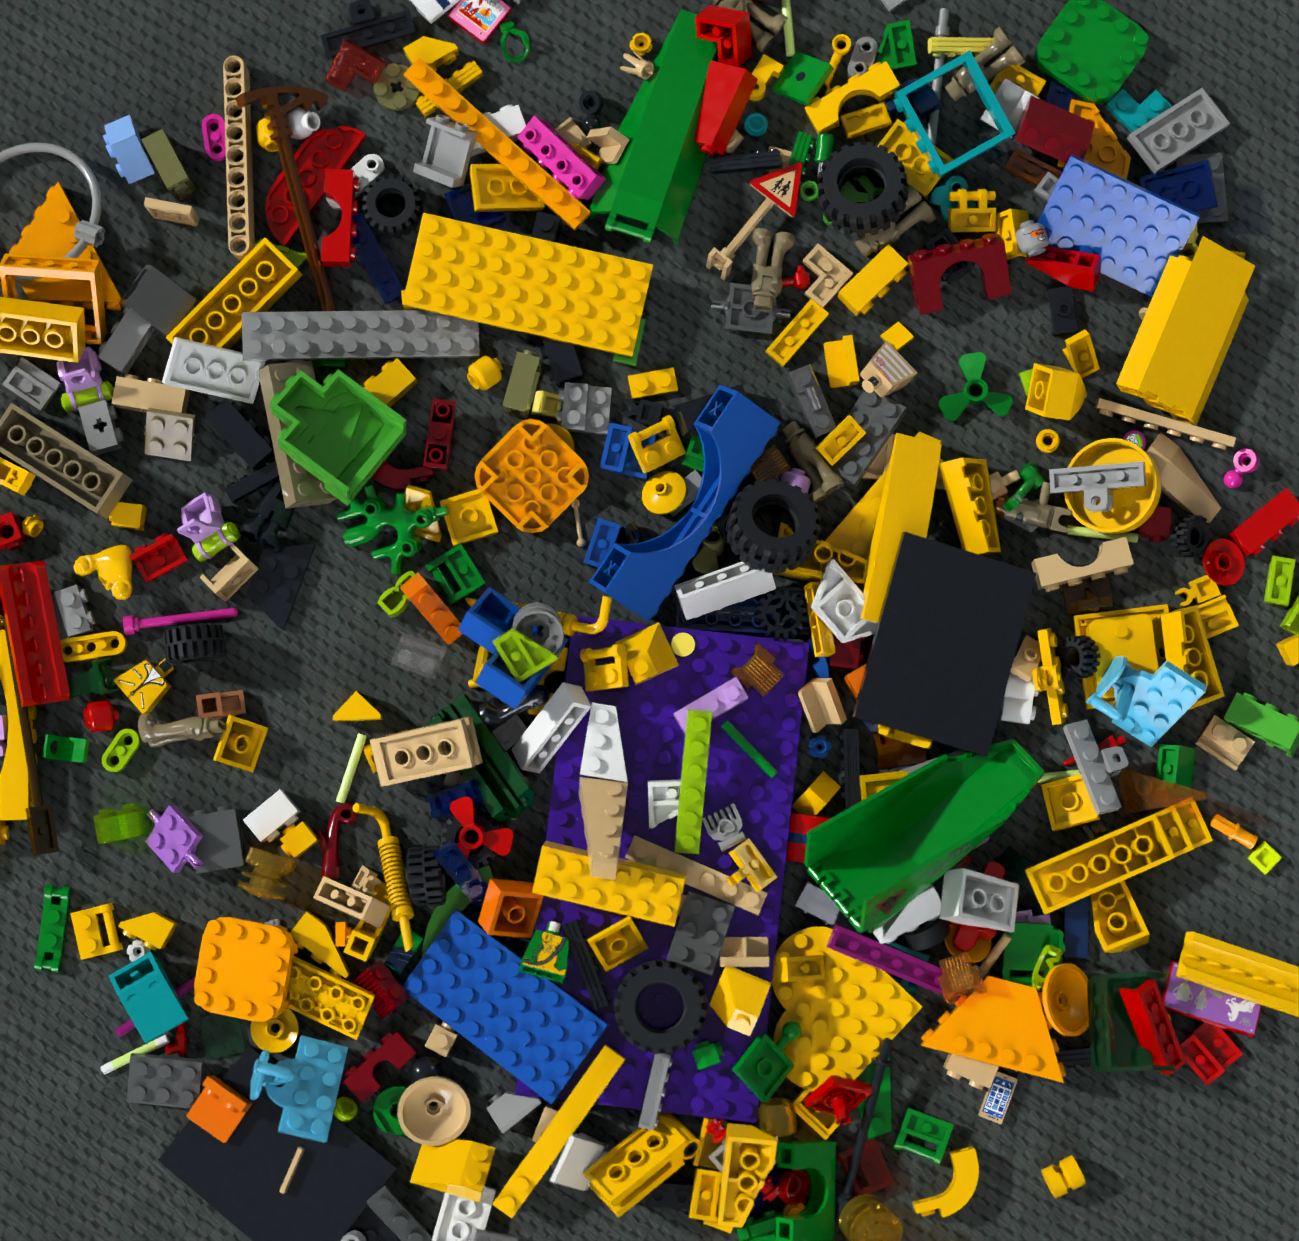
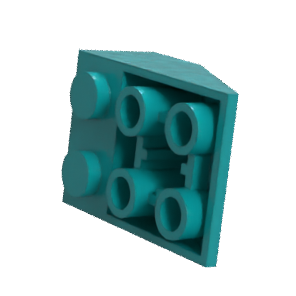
M151 951L109 975V979L120 1001L146 1044L188 1020L161 961Z

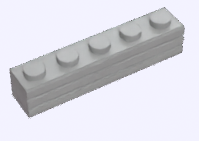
M659 1053L654 1056L638 1126L640 1128L654 1130V1127L658 1126L659 1118L656 1117L657 1112H661L662 1108L660 1099L664 1097L666 1088H663L664 1082H668L669 1073H667V1069L671 1067L673 1058H670L671 1054Z

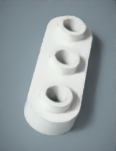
M368 154L350 169L354 170L356 177L360 178L359 192L355 191V198L384 172V163L380 156ZM370 162H375L376 166L374 168H369L368 164ZM326 196L327 202L332 208L341 209L335 201Z

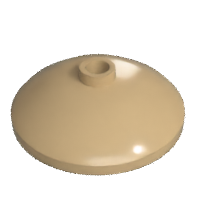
M437 1076L426 1077L414 1082L404 1091L398 1104V1120L404 1133L413 1141L428 1146L443 1145L456 1139L465 1130L471 1114L470 1101L464 1089L448 1078ZM431 1102H437L436 1106H430L429 1104Z

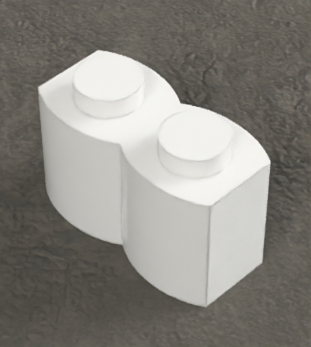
M1010 673L1000 709V721L1028 725L1030 720L1035 719L1036 706H1032L1033 698L1037 697L1039 692L1035 691L1033 677L1028 683Z

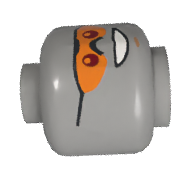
M1033 220L1021 223V228L1015 233L1020 252L1027 254L1028 257L1045 252L1049 239L1044 225L1034 223Z

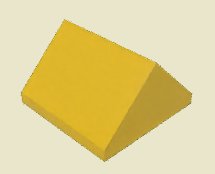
M228 715L225 724L226 731L222 733L213 760L253 773L268 728Z
M631 916L622 919L587 939L606 972L648 949Z

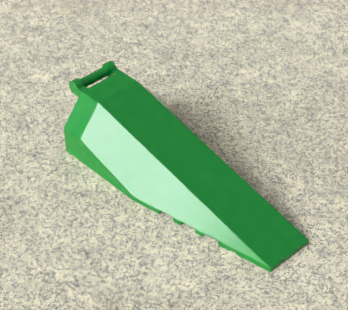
M681 9L653 62V74L643 81L618 129V132L627 137L629 141L618 162L604 166L602 175L606 180L595 192L589 209L591 211L589 218L593 220L595 214H609L605 226L607 231H619L644 239L643 242L650 244L655 228L670 236L674 245L678 246L706 160V153L700 150L701 146L694 141L708 68L711 60L719 62L717 42L697 38L695 17L698 14ZM617 216L648 225V228L644 230L618 222L616 219Z

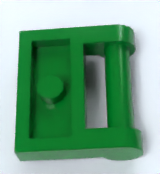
M462 544L457 545L425 566L428 572H432L448 598L446 601L449 606L456 604L486 585ZM446 563L462 589L455 593L440 569V566Z
M907 1107L893 1149L898 1151L903 1149L930 1159L936 1165H940L954 1124ZM910 1134L935 1143L937 1148L934 1151L906 1141V1135Z

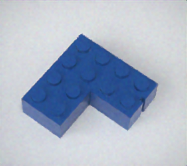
M489 587L467 611L458 631L493 654L485 663L475 683L516 710L556 661L520 683L516 681L492 640L512 629L514 616L521 607ZM533 625V632H542V625L539 627ZM564 636L562 640V645L556 652L557 658H559L566 643L568 642V639Z

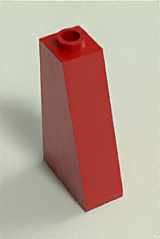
M710 61L694 141L701 146L700 150L706 154L713 155L717 153L724 155L758 81L747 69Z

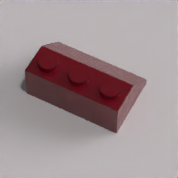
M1031 95L1015 129V134L1011 139L1067 163L1071 154L1084 159L1090 145L1095 123Z

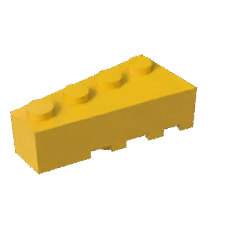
M959 458L939 463L962 550L981 556L1000 553L987 460Z

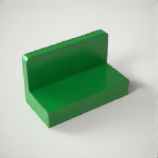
M1159 744L1154 791L1186 796L1191 795L1195 758L1194 748Z

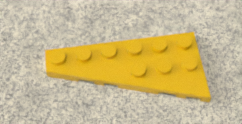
M918 432L915 436L916 438L941 443V440ZM888 468L825 542L840 550H846L868 560Z

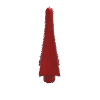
M1111 735L1098 743L1097 746L1101 752L1103 749L1119 747L1127 743L1123 735L1116 738ZM1072 757L1064 761L1063 765L1068 766L1076 763L1075 758Z

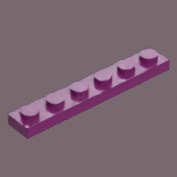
M835 924L826 947L957 1001L959 999L961 991L952 992L946 970Z

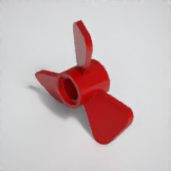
M465 796L451 802L450 810L464 828L459 834L460 842L441 853V862L455 872H460L466 867L471 849H476L481 845L502 856L507 855L511 851L514 832L511 828L486 831L483 825L475 823L474 802L471 797ZM469 830H475L478 833L479 839L477 842L469 840Z

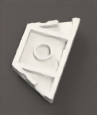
M830 559L811 608L841 643L875 634L878 623L860 619L865 596H863L862 591L834 559Z

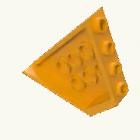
M59 182L55 186L50 187L44 204L38 206L35 210V218L30 225L25 226L21 233L22 238L18 244L13 245L9 254L64 257L77 245L79 241L74 238V229L80 220ZM88 245L78 258L100 261L104 306L108 310H120L121 307H124L119 303L121 296L95 248ZM44 277L35 280L19 281L30 301L67 306H83L84 309L93 310L90 280Z
M988 975L985 978L980 976L974 981L973 990L968 995L963 993L955 1001L954 1004L957 1007L951 1013L947 1010L937 1020L940 1024L934 1030L929 1028L921 1037L923 1042L920 1045L1064 1083L1062 1077L1066 1076L1062 1062L1058 1063L1055 1054L1059 1053L1058 1045L1055 1038L1051 1039L1049 1034L1052 1025L1046 1015L1044 1016L1041 1007L1043 1006L1042 992H1037V989L1031 986Z

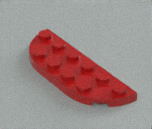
M347 126L321 129L309 136L294 154L310 214L325 195V169L345 168L367 137L362 131ZM283 170L268 192L265 210L268 226L272 234L282 246L287 247L299 231V226Z

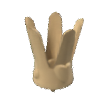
M635 50L633 52L639 59L627 53L623 54V57L636 68L621 66V70L637 75L644 80L653 74V63L644 60Z

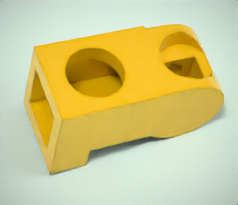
M764 54L752 73L758 81L749 99L752 101L762 100L766 93V86L773 76L779 78L783 72L784 65Z

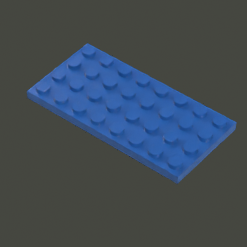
M455 910L403 984L405 992L547 1102L554 1104L609 1024L552 980L519 972L522 960L519 955L494 936L488 935L481 926L461 911Z

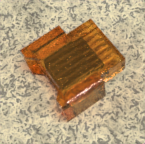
M773 445L755 460L751 466L750 474L755 481L764 480V482H768V479H776V482H780L779 478L782 474L791 471V468L777 446Z
M760 643L755 646L754 655L745 665L734 668L730 673L734 678L737 677L738 681L747 690L752 686L763 697L784 676L773 664L776 658Z
M968 952L939 960L943 975L939 976L938 980L947 1004L954 1003L956 997L976 991L983 994L987 992L981 971L977 965H972Z

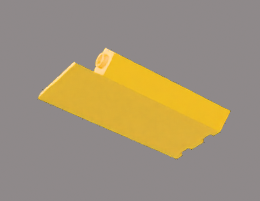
M1204 236L1200 241L1193 260L1182 255L1178 257L1170 255L1116 384L1121 392L1143 398L1148 406L1169 412L1174 420L1197 426L1249 301L1245 290L1255 265Z

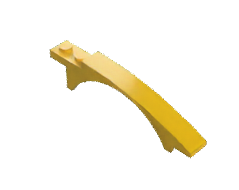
M605 1044L538 1141L516 1168L492 1205L510 1218H513L626 1058Z

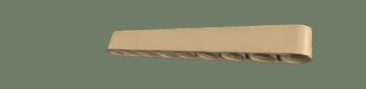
M230 56L224 61L223 65L228 246L231 253L239 261H242L255 248L251 105L249 104L242 109H238L235 98L242 93L250 91V73L240 57ZM241 66L238 72L232 73L235 67ZM241 88V92L239 94L233 95V92L236 89ZM237 111H242L239 117H233ZM243 133L240 139L234 140L236 134ZM244 155L240 162H235L237 156ZM244 177V181L241 184L235 185L238 178ZM245 200L241 207H236L238 201ZM246 222L244 228L237 230L239 223ZM246 245L243 252H237L239 246Z

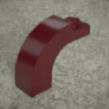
M384 461L371 478L387 489L405 492L407 486L412 485V482L416 481V484H426L430 482V478H435L432 468L418 467L400 470L391 467Z

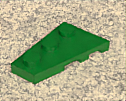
M871 1062L855 1080L871 1084L876 1064ZM886 1067L867 1135L868 1139L892 1131L890 1067ZM867 1098L857 1106L861 1119Z

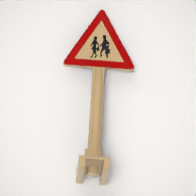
M796 163L750 181V186L765 196L766 199L727 247H724L721 252L715 247L710 251L706 264L709 270L713 265L717 269L722 270L721 279L725 281L731 272L733 262L731 260L735 257L734 253L773 205L778 206L790 217L795 216L802 163Z

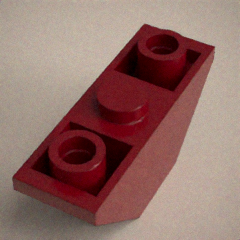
M433 399L423 463L424 468L447 470L455 433L456 401Z

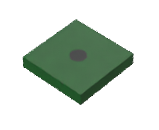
M796 51L771 89L778 95L809 106L834 68L827 62Z

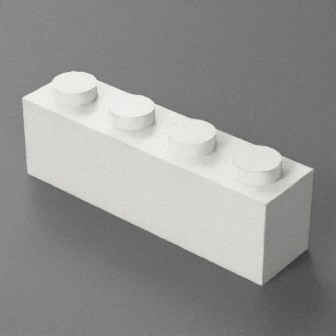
M739 562L674 585L686 620L698 618L709 612L720 610L726 606L743 602L746 599L766 594L776 589L772 573L764 572V569L758 568V570L751 568V564L748 562L746 564Z
M563 682L511 749L521 770L540 773L592 707L581 686Z

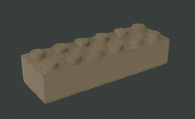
M312 360L268 364L258 372L286 509L328 504L337 499L325 490V485L322 481L279 449L278 435L283 428H289V426L271 414L270 401L277 392L281 393L285 389V383L291 375L294 374L296 376L301 370L316 381Z
M12 403L0 419L1 453L98 515L108 519L133 479Z

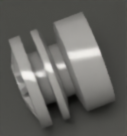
M530 603L522 607L514 616L512 628L556 654L562 645L563 627L561 617L554 608L544 603ZM533 625L537 627L542 625V632H533Z

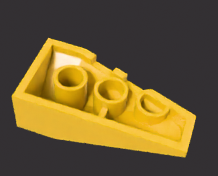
M1124 880L1091 894L1095 933L1105 953L1127 952L1149 943L1150 933Z
M727 1123L718 1226L743 1227L759 1190L762 1189L769 1171L775 1164L777 1139L752 1125Z

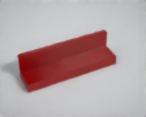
M1148 979L1135 990L1122 987L1119 991L1150 1070L1166 1075L1173 1074L1186 1063L1156 981Z

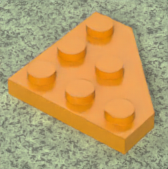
M1071 99L1068 112L1095 123L1090 145L1083 160L1127 180L1131 157L1126 150L1124 151L1108 123H1105L1096 105ZM1058 160L1057 168L1064 170L1067 163Z

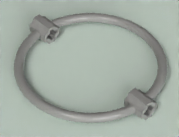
M26 143L1 151L0 163L24 153L46 152L59 155L77 166L89 184L92 195V211L89 222L82 220L75 226L74 238L79 242L64 257L78 258L88 245L97 248L103 243L105 229L98 226L102 210L101 191L93 171L83 159L66 148L49 143ZM15 275L16 281H28L44 278Z

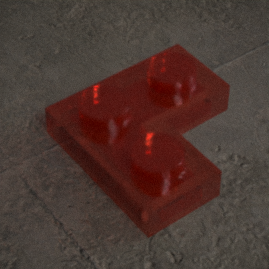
M345 39L324 81L342 92H347L355 74L375 84L387 62L350 40Z

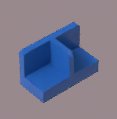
M598 518L583 562L584 565H591L597 568L600 566L614 545L621 525Z

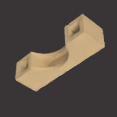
M1126 537L1103 542L1099 546L1096 560L1087 566L1076 567L1069 565L1058 554L1037 558L1031 563L1033 572L1037 573L1035 580L1038 590L1045 589L1046 592L1060 589L1059 585L1068 583L1069 587L1083 583L1082 579L1090 577L1092 581L1105 578V574L1114 572V575L1124 574L1134 564Z

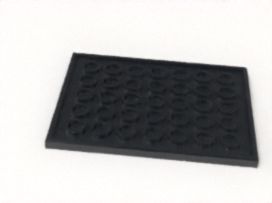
M902 532L852 717L988 757L1037 573L908 532Z
M249 1046L222 1079L225 1084L253 1102L226 1143L221 1142L190 1120L158 1161L252 1241H341L343 1236L368 1207L367 1200L387 1183L398 1168L334 1115L332 1116L326 1143L278 1132L283 1107L276 1105L269 1098L265 1086H262L257 1099H250L254 1065L261 1053L252 1046ZM301 1146L305 1150L286 1194L280 1193V1188L296 1151Z

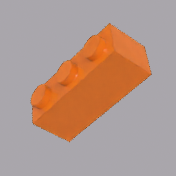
M416 573L400 587L448 646L463 634L458 631L461 623L419 573Z

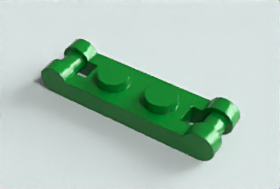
M49 884L45 886L38 949L34 963L35 970L43 971V969H50L51 972L59 973L61 970L71 887L55 888L54 885ZM54 897L61 898L60 905L53 904ZM46 952L54 953L52 960L45 959Z

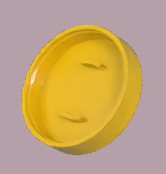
M1118 438L1101 439L1085 446L1075 455L1068 468L1143 461L1145 462L1146 486L1113 489V507L1111 511L1105 512L1087 510L1084 504V491L1064 493L1067 507L1072 511V515L1082 525L1103 534H1123L1141 526L1153 514L1161 494V477L1152 457L1134 443ZM1100 498L1097 500V505H1098V504L1100 503V501H1101Z

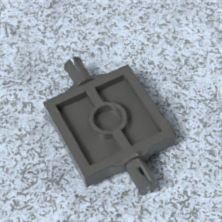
M738 283L730 284V292L726 301L712 299L711 309L725 310V330L768 336L772 334V326L776 317L790 319L791 309L777 308V302L773 303L771 311L755 309L753 307L754 299H752L751 285Z

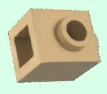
M444 1021L442 1024L437 1023L425 1047L447 1057L459 1033L455 1032Z

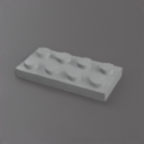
M1200 88L1129 134L1127 139L1152 172L1157 174L1226 129L1230 123L1204 89Z

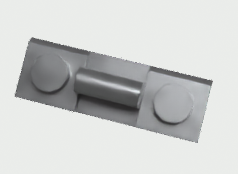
M811 364L789 372L788 380L814 441H818L831 433L836 428V424Z

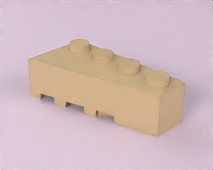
M580 777L579 799L581 802L582 819L584 821L591 877L616 880L628 783Z

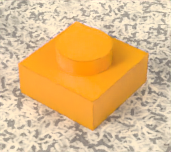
M336 922L335 946L347 945L352 933V927H348V922Z

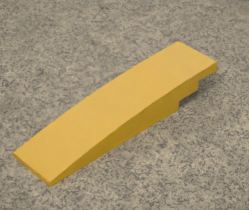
M896 433L865 570L867 572L863 591L865 599L860 619L878 623L902 532L927 538L942 444Z
M1191 797L1030 867L1025 872L1045 915L1213 841L1194 798Z

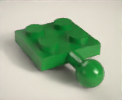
M788 1021L784 1024L782 1028L783 1035L776 1044L767 1034L760 1033L732 1069L761 1102L767 1103L795 1066L782 1052L790 1040H796L801 1035V1026L795 1021Z

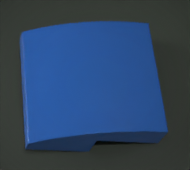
M610 423L600 469L648 480L649 472H642L628 439L629 434L633 432L638 433L642 430ZM655 434L641 441L642 447L657 441L658 435Z

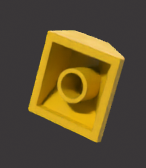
M659 622L616 642V644L622 643L626 648L627 668L635 685L679 666Z
M726 965L709 1005L727 1027L750 1036L771 983Z

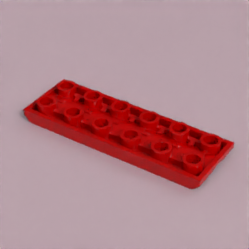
M43 561L0 566V594L22 707L69 700L70 691L45 563Z

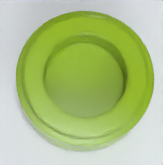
M340 1097L336 1100L333 1115L342 1122H349L357 1114V1105L348 1097Z

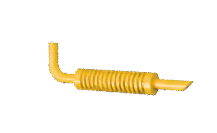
M465 597L470 607L477 601V599ZM602 597L600 615L595 624L578 622L576 615L557 611L561 617L563 634L573 636L577 631L595 635L602 632L609 621L612 597ZM513 602L521 608L527 605Z
M355 803L353 805L354 812L374 817L381 828L382 839L377 844L385 876L392 919L400 923L405 952H407L414 945L409 919L414 916L399 839L392 836L389 820L381 809L375 806Z

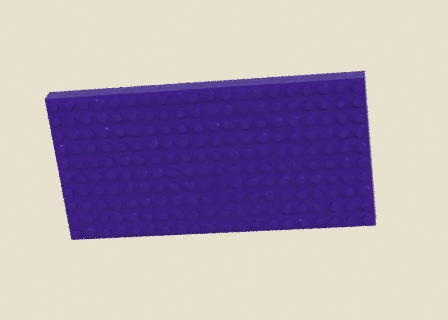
M577 616L578 622L585 624H595L598 621V618ZM609 620L605 629L598 634L591 635L576 631L570 637L565 683L581 686L591 705L592 703L616 706L628 781L619 858L629 860L625 856L634 835L674 852L677 815L657 824L654 828H649L648 781L681 780L685 734L675 719L674 713L737 677L746 692L748 700L711 721L702 818H706L710 829L713 830L707 816H712L717 827L718 823L713 813L717 812L721 820L722 816L719 810L723 809L727 819L730 820L725 809L728 806L734 819H736L730 806L734 803L742 819V828L739 832L744 833L746 840L749 838L777 876L775 880L762 889V891L768 894L759 915L735 906L726 937L768 938L769 967L734 968L770 982L772 986L803 707L798 691L805 686L810 643L783 641L781 639L775 641L772 638L661 626L670 647L673 637L679 633H688L695 641V648L690 655L682 657L674 653L679 666L638 685H635L628 670L629 687L586 692L584 662L580 658L581 650L585 648L595 650L612 647L617 641L651 626V624ZM757 655L780 678L778 680L772 674L771 676L777 680L775 682L769 677L775 684L771 683L768 679L766 680L772 687L764 682L770 689L762 684L767 692L761 687L759 688L742 672ZM614 657L595 659V666L615 663ZM591 708L557 750L546 841L587 850V841L585 839L584 821L582 819L581 802L579 799L580 777L593 778L580 775ZM727 720L778 771L773 778H770L721 728ZM702 822L699 854H676L731 876L740 868L729 852L743 842L721 851L718 845L721 841L713 840ZM746 877L741 880V882L752 886ZM687 884L684 886L682 895H688L689 891L733 905ZM544 896L536 921L535 931L546 932L548 922H557L562 925L560 936L567 938L563 925L577 919L583 925V936L590 938L628 917V915ZM631 916L648 949L607 972L604 970L590 944L587 945L588 949L593 951L595 957L593 959L594 965L598 964L600 973H598L599 978H603L606 987H603L605 993L608 992L611 1001H609L610 1005L596 1011L569 943L567 969L563 984L553 982L606 1021L609 1026L557 1098L558 1100H567L606 1044L626 1059L594 1104L634 1109L643 1108L655 1054L638 1049L621 1033L614 1013L615 996L621 981L633 968L647 961L667 959L681 916H677L675 926ZM719 955L713 976L688 968L699 979L706 994L707 1016L697 1038L682 1050L679 1049L670 1053V1058H673L671 1067L667 1069V1073H669L668 1082H664L663 1088H666L664 1097L660 1099V1103H662L661 1112L756 1123L759 1099L732 1069L760 1033L766 1034L771 986L750 1036L727 1027L709 1005L725 968L720 967ZM658 983L651 985L639 997V1016L647 1026L653 1029L664 1030L671 1028L682 1017L684 1010L682 996L674 987L668 984ZM706 1040L710 1044L719 1041L724 1055L720 1056L722 1061L698 1070L692 1053L696 1049L695 1044ZM517 1078L516 1095L541 1097Z

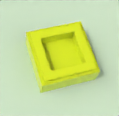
M1263 841L1247 859L1266 875L1282 857L1267 842Z

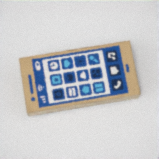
M997 1071L990 1089L988 1088L978 1116L1002 1125L1018 1079Z

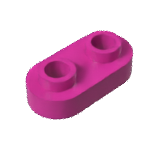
M217 114L207 115L202 121L206 153L213 161H223L226 159L225 121ZM214 124L219 125L216 131L211 130V126ZM216 147H222V151L220 153H215L214 149Z

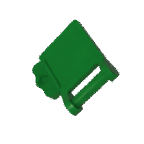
M1015 922L1014 932L1004 931L1012 939L1003 950L1002 979L1032 987V977L1010 976V970L1033 971L1041 951L1049 944L1062 949L1064 954L1066 947L1063 942V932L1060 929H1053V925L1050 923ZM1048 952L1039 971H1043V978L1046 977L1050 970L1046 959L1055 957ZM1062 957L1059 962H1054L1055 966L1062 964Z

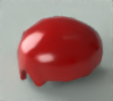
M786 1169L777 1180V1184H781L778 1188L780 1191L778 1196L783 1202L797 1206V1204L805 1202L810 1181L808 1175L802 1169Z

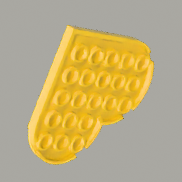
M828 927L805 928L788 937L776 952L772 977L775 995L786 1009L776 1026L774 1043L776 1044L783 1035L782 1028L786 1022L795 1021L801 1026L802 1032L800 1037L796 1040H790L782 1051L795 1065L786 1077L797 1086L812 1092L831 1075L855 1080L871 1063V1058H876L879 1055L883 1039L890 1038L892 1041L923 1007L886 971L826 947L833 928ZM824 955L825 979L782 982L780 958Z

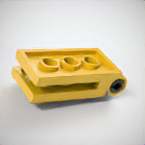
M657 1112L656 1118H659L658 1126L654 1127V1130L639 1127L583 1172L585 1178L589 1181L588 1184L618 1218L685 1164L683 1159H691L700 1150L701 1142L672 1113L662 1112L660 1114Z

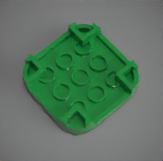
M1069 0L1045 32L1035 50V60L1039 67L1038 71L1043 76L1047 73L1084 99L1083 102L1093 104L1108 103L1114 98L1143 57L1147 48L1148 35L1137 23L1103 0Z

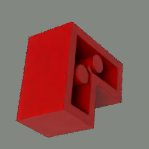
M708 5L695 17L697 38L717 42L718 60L720 63L740 67L753 55L749 12Z

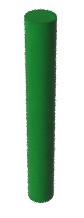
M728 720L721 726L770 778H773L778 773Z

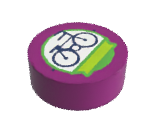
M1129 431L1122 438L1142 449L1146 446V439L1139 431Z

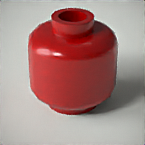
M108 700L89 702L87 708L83 709L85 728L89 727L91 732L112 730L114 722L119 721L117 707L113 708L112 703Z

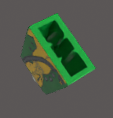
M548 922L546 932L535 931L521 960L519 972L563 984L567 969L569 939L560 936L561 924Z

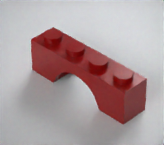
M325 169L324 192L327 198L335 201L341 207L342 219L338 228L332 234L322 238L321 262L323 266L352 267V260H356V246H353V237H357L358 226L357 223H354V214L358 215L359 202L355 200V191L359 192L360 178L356 177L354 170Z

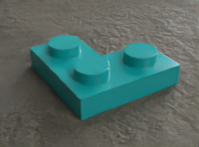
M1122 89L1105 107L1132 133L1171 108L1172 105L1157 90L1139 105Z

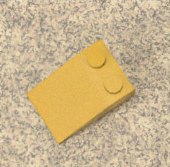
M456 1139L437 1146L422 1144L410 1183L480 1203L493 1161L495 1147L474 1141Z

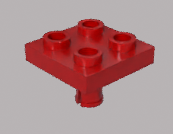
M831 1075L805 1099V1105L808 1109L835 1114L837 1125H847L851 1122L850 1112L873 1093L872 1086L859 1080Z

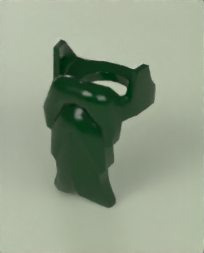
M111 657L92 661L93 667L88 672L79 673L77 677H67L70 691L69 700L80 694L89 695L95 693L105 695L119 691V688L112 689L115 686L112 669L104 666V664L112 661Z

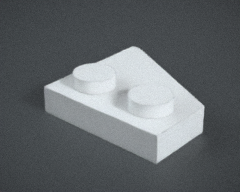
M681 780L648 781L649 828H654L657 824L668 818L671 819L678 814Z

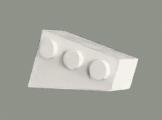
M592 703L580 775L628 783L616 706Z

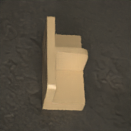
M725 937L720 952V967H725L726 965L731 967H769L768 938Z

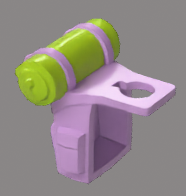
M91 347L85 348L79 363L60 360L56 363L58 376L66 387V393L62 394L61 405L67 413L79 411L78 407L103 400H112L114 388L108 381H102L100 377V371L102 370L100 359Z
M205 492L181 508L183 525L177 529L178 533L192 539L195 543L192 546L193 554L200 562L211 559L215 554L234 544L241 537L239 529L235 524L224 522L219 501L210 493Z

